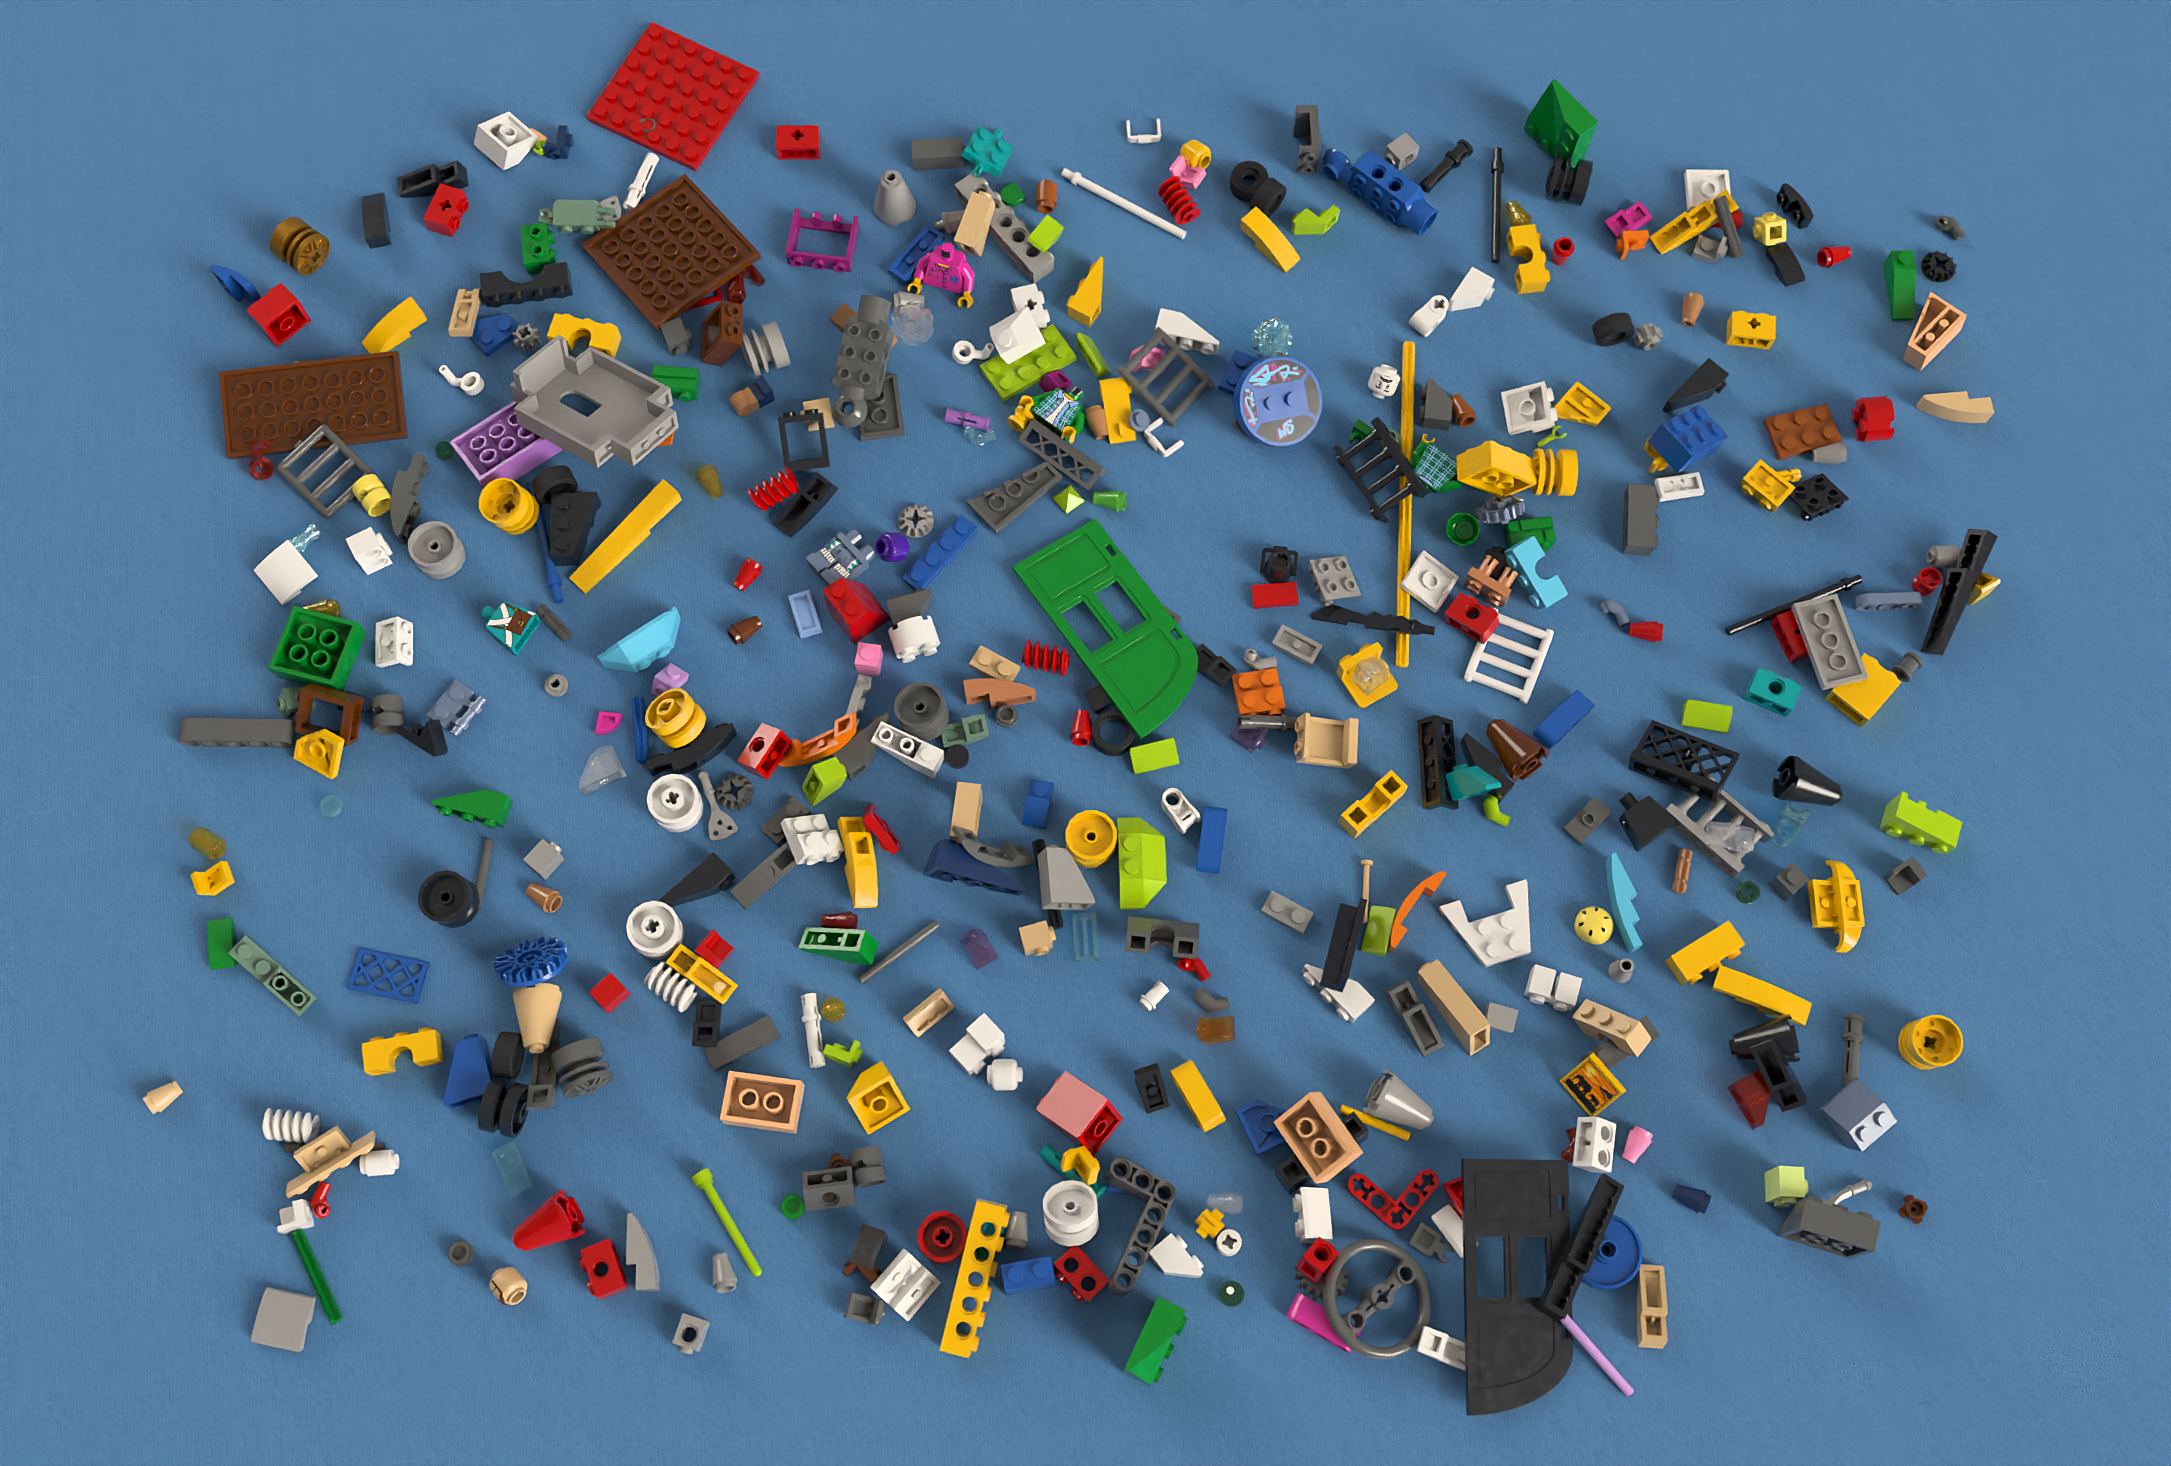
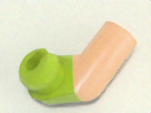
M530 128L539 137L535 147H533L534 152L540 156L545 155L543 144L548 143V138L535 129Z

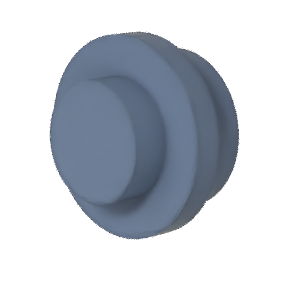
M1138 409L1130 414L1128 424L1132 430L1142 432L1149 427L1150 419L1145 411Z

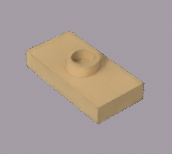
M939 988L902 1019L918 1038L955 1007L944 991Z

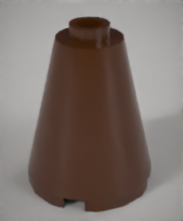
M1494 719L1487 725L1486 735L1499 759L1503 762L1502 764L1506 772L1514 782H1517L1516 778L1524 780L1531 776L1543 765L1540 762L1543 756L1547 759L1549 751L1545 746L1506 720Z

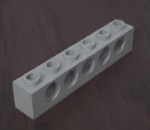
M972 173L954 185L955 197L966 208L972 192L979 194V191L990 194L995 202V207L1003 210L992 215L988 234L1033 284L1054 271L1055 259L1053 254L1049 250L1042 253L1027 241L1031 233L1028 231L1026 224L1022 220L1019 221L1015 217L1012 208L1008 205L1006 206L1002 202L1000 195L989 188L988 182L983 176L977 178L975 177L977 173L974 176Z

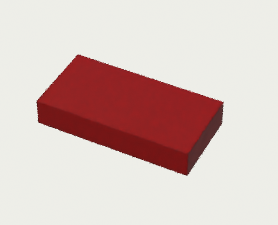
M1296 582L1251 585L1253 609L1296 606L1299 603Z

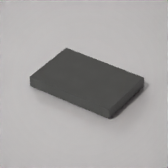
M897 374L885 375L880 397L873 400L865 399L867 415L859 425L861 441L905 436Z

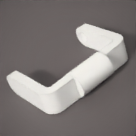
M1156 119L1157 135L1131 136L1130 120H1126L1127 141L1138 144L1159 142L1161 140L1160 119Z
M1159 418L1144 430V436L1155 451H1158L1163 457H1167L1179 449L1184 442L1180 440L1165 450L1156 437L1150 433L1163 423L1164 420Z

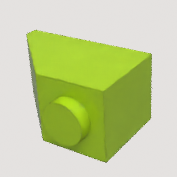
M837 757L825 760L811 767L801 786L811 806L817 805L843 785L847 777L846 769L838 761Z

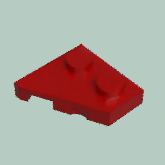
M872 802L865 808L863 826L870 834L874 833L879 840L877 842L885 852L888 850L893 855L900 850L901 843L884 819L881 820L874 812L877 808Z

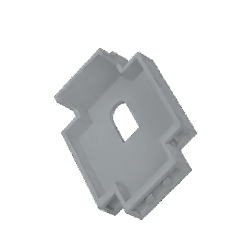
M561 335L556 336L512 371L515 381L510 384L514 401L519 403L514 407L518 425L597 468L613 455L634 466L679 428L676 411L670 409L673 405V400L669 387L591 346L574 358L569 355L566 339ZM573 393L601 407L589 417H586L562 404L560 400L563 396Z

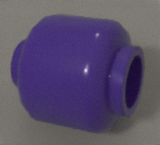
M886 532L878 538L875 544V550L879 558L886 562L903 561L910 549L907 538L901 533Z

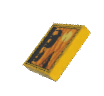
M1594 1053L1560 1080L1590 1117L1598 1115L1627 1091Z

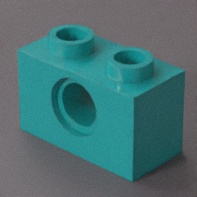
M1758 668L1750 679L1743 699L1787 717L1794 708L1802 686L1789 678H1781L1774 675L1768 669ZM1769 687L1774 688L1777 694H1773Z

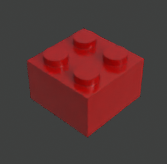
M282 283L271 288L266 295L252 303L247 309V312L260 331L277 348L311 321L299 300Z

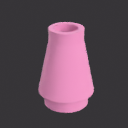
M1635 1125L1633 1130L1630 1129L1621 1157L1635 1164L1636 1160L1652 1143L1651 1138L1653 1135Z

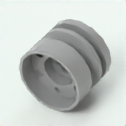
M776 321L762 325L763 336L760 337L754 328L750 329L753 338L751 340L748 339L745 331L742 332L741 349L746 363L753 371L755 377L761 375L758 365L762 364L765 373L769 372L768 362L770 361L773 362L776 369L791 365Z

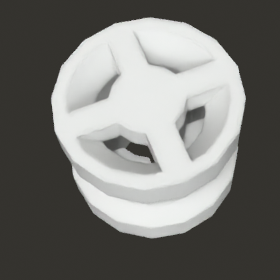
M1232 1229L1222 1231L1216 1240L1217 1250L1224 1256L1235 1255L1242 1245L1240 1235Z

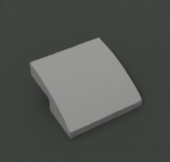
M267 1287L258 1309L251 1342L296 1352L303 1350L307 1325L312 1322L316 1297Z

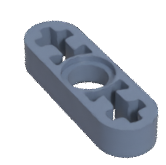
M1919 592L1867 593L1855 597L1856 610L1862 612L1913 610L1923 605Z

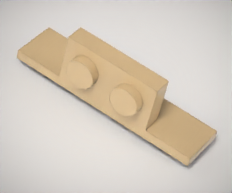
M336 1126L296 1150L293 1157L306 1172L287 1183L286 1196L290 1198L295 1194H302L311 1184L316 1181L325 1180L332 1171L337 1168H344L355 1157L370 1152L375 1146L376 1134L374 1131L351 1143Z

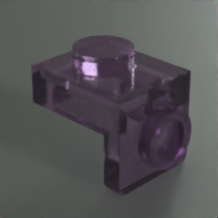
M1236 726L1229 738L1252 753L1256 748L1261 749L1268 738L1265 735L1268 729H1238Z
M981 929L968 931L965 933L964 938L960 940L977 970L998 958L986 934Z

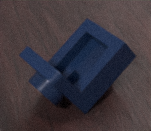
M558 125L556 143L543 144L547 158L554 160L568 159L570 147H573L574 140L567 125Z

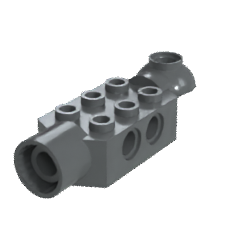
M861 295L857 315L846 319L832 381L840 390L839 396L832 405V415L834 420L845 428H853L860 425L867 415L865 399L873 400L878 398L882 391L894 332L886 325L891 302L877 296ZM848 404H852V411L848 414H845V406Z

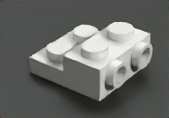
M1544 381L1501 392L1510 435L1529 430L1535 433L1555 427L1554 421L1558 420L1556 408H1551L1550 401H1554L1552 388H1547Z
M824 814L786 818L780 823L796 864L807 863V865H813L825 860L833 862L844 851L837 830H830Z

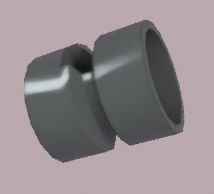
M394 694L375 696L371 700L372 713L375 715L373 717V731L380 735L398 734L400 726L404 725V716L400 714L403 712V698Z
M880 1146L864 1147L849 1153L851 1165L853 1168H856V1171L853 1173L856 1188L875 1186L887 1181L885 1167L880 1165L883 1161Z

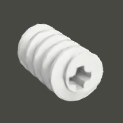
M661 962L649 972L643 985H647V988L651 991L655 990L656 995H663L664 1001H670L671 1006H678V1010L684 1012L697 996V992H693L695 984L692 983L686 987L688 979L684 978L679 982L680 973L677 972L671 976L673 968L669 967L664 971L665 962Z
M268 1108L264 1115L262 1130L265 1138L268 1140L275 1138L277 1141L285 1139L287 1142L295 1141L296 1143H302L304 1141V1143L308 1144L318 1136L320 1118L319 1115H316L314 1120H312L311 1113L307 1112L304 1119H302L301 1111H297L293 1118L291 1110L286 1111L283 1117L281 1109H278L273 1116V1109Z

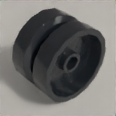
M448 870L435 872L427 877L418 893V903L422 913L430 920L449 928L462 927L469 923L478 913L480 899L475 884L456 872Z
M497 1077L493 1078L487 1085L480 1103L478 1128L481 1131L494 1133L499 1129L502 1136L516 1138L521 1132L529 1112L527 1109L529 1085L516 1082L510 1086L508 1080Z

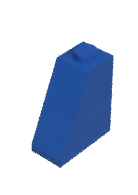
M471 1034L465 1036L463 1041L456 1042L443 1100L444 1105L449 1109L481 1101L487 1085L495 1078L487 1041L481 1035Z

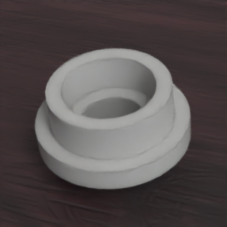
M560 674L551 675L545 682V690L553 697L562 696L568 690V681ZM555 682H560L558 687H552Z

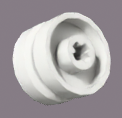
M669 774L662 776L652 784L648 791L647 804L650 813L659 826L669 832L689 830L698 823L702 816L704 805L701 795L694 783L683 775Z
M645 902L636 907L628 917L626 925L627 936L637 951L646 958L655 960L668 958L680 943L682 944L683 924L674 910L663 902Z
M1070 1180L1053 1185L1046 1192L1043 1199L1045 1229L1053 1241L1060 1245L1077 1246L1089 1241L1096 1234L1099 1226L1096 1194L1091 1187L1083 1182Z

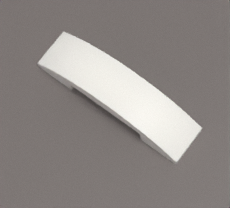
M1424 1326L1417 1351L1465 1371V1343L1451 1338L1445 1333Z

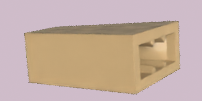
M979 191V194L971 193L954 238V242L961 251L980 258L995 208V202L988 193Z

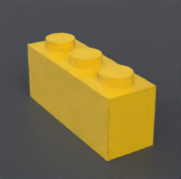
M1728 920L1670 956L1665 963L1681 985L1688 981L1692 985L1703 978L1702 972L1708 969L1711 973L1718 969L1720 965L1722 966L1720 961L1728 958L1730 961L1740 955L1741 951L1739 949L1745 945V942Z

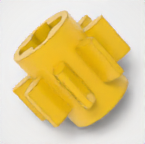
M1206 1208L1195 1221L1199 1226L1196 1232L1204 1239L1208 1235L1214 1239L1225 1226L1221 1221L1224 1215L1217 1208L1212 1212Z

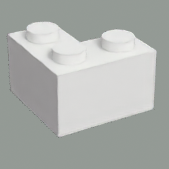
M985 1013L966 1029L967 1035L949 1050L952 1058L969 1076L973 1072L978 1074L987 1065L985 1061L991 1056L997 1057L1004 1050V1033Z

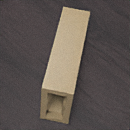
M1438 959L1432 963L1424 964L1418 971V982L1466 1052L1472 1056L1489 1045L1490 1022Z

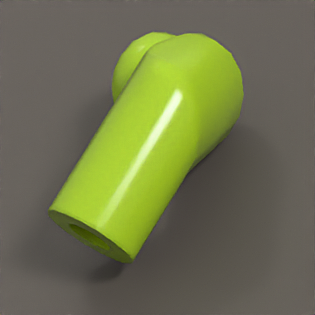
M1487 796L1483 800L1486 818L1507 827L1511 817L1500 812L1496 796Z

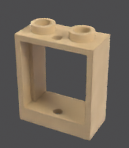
M957 782L950 829V839L955 840L957 845L963 846L952 831L954 825L971 830L977 837L982 805L981 784Z

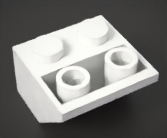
M1301 1187L1295 1194V1197L1292 1198L1293 1212H1298V1219L1295 1222L1296 1238L1300 1237L1301 1244L1314 1243L1319 1236L1324 1241L1330 1242L1333 1236L1328 1189Z

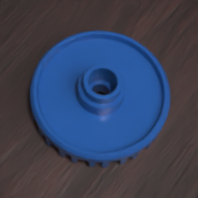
M544 937L535 938V942L531 946L528 939H526L524 943H519L520 949H515L511 945V949L505 950L506 954L500 953V957H497V961L494 962V969L499 982L509 987H527L545 982L559 974L566 967L569 956L564 942L561 940L557 942L556 937H550L547 941L544 940Z
M1612 1215L1589 1273L1584 1274L1582 1277L1584 1284H1589L1590 1287H1596L1600 1290H1609L1627 1284L1637 1274L1642 1262V1246L1636 1231L1624 1219ZM1601 1247H1605L1608 1250L1607 1256L1603 1255Z

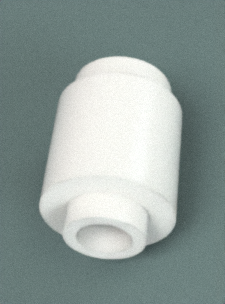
M393 1149L370 1151L360 1157V1171L368 1176L394 1174L395 1169L399 1168V1156L394 1153Z

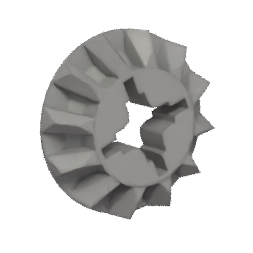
M917 503L912 506L907 505L903 511H900L898 526L901 532L912 538H920L927 535L934 524L932 512L925 505L921 506ZM915 514H917L918 518L920 519V521H918V524H916V528L914 527L913 521L910 520L914 518Z

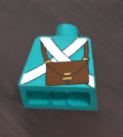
M505 601L500 604L497 610L487 605L481 613V617L488 620L485 628L489 634L515 656L519 654L541 623L535 612Z

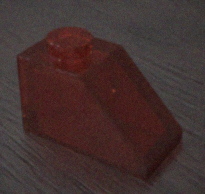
M1756 1070L1727 1086L1752 1130L1764 1124L1771 1095L1763 1075L1759 1070Z

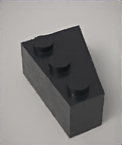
M597 492L551 494L550 557L555 566L579 565L588 541L589 531L593 528L595 515L602 503Z

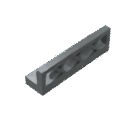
M1034 418L1018 439V441L1087 490L1092 488L1099 476L1103 478L1107 473L1105 468L1064 439H1061V437ZM1033 429L1039 433L1040 443L1031 444L1026 441ZM1055 444L1058 455L1047 456L1045 445ZM1072 456L1075 467L1064 468L1062 458ZM1090 469L1094 472L1088 483L1081 480L1079 470Z

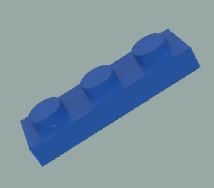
M927 224L889 267V274L906 285L914 276L919 260L928 252H933L936 246H940L945 240V235Z

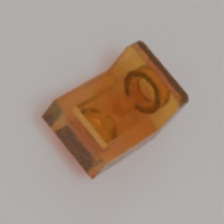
M1234 1017L1198 1018L1196 1033L1200 1042L1211 1045L1236 1041Z

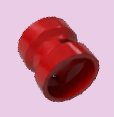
M1933 567L1924 568L1912 581L1913 591L1919 592L1921 596L1930 595L1940 585L1942 581L1941 573Z

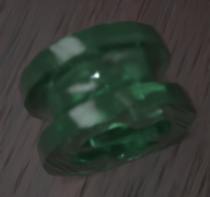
M1745 881L1736 889V897L1743 904H1751L1760 896L1758 885L1752 881ZM1745 887L1753 892L1750 898H1748L1749 895L1745 896L1743 894V891L1746 890Z

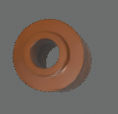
M1048 179L1042 180L1036 185L1035 205L1041 213H1052L1057 206L1058 186Z

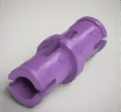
M947 409L944 422L961 425L964 429H969L970 427L988 432L991 418L972 415V412L969 411L964 413ZM959 417H960V418H964V419H968V420H973V421H976L977 423L969 422V421H965V420H961V419H959Z

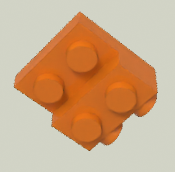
M1277 668L1238 673L1231 677L1238 715L1279 716V714H1284L1286 706L1282 686L1279 683Z

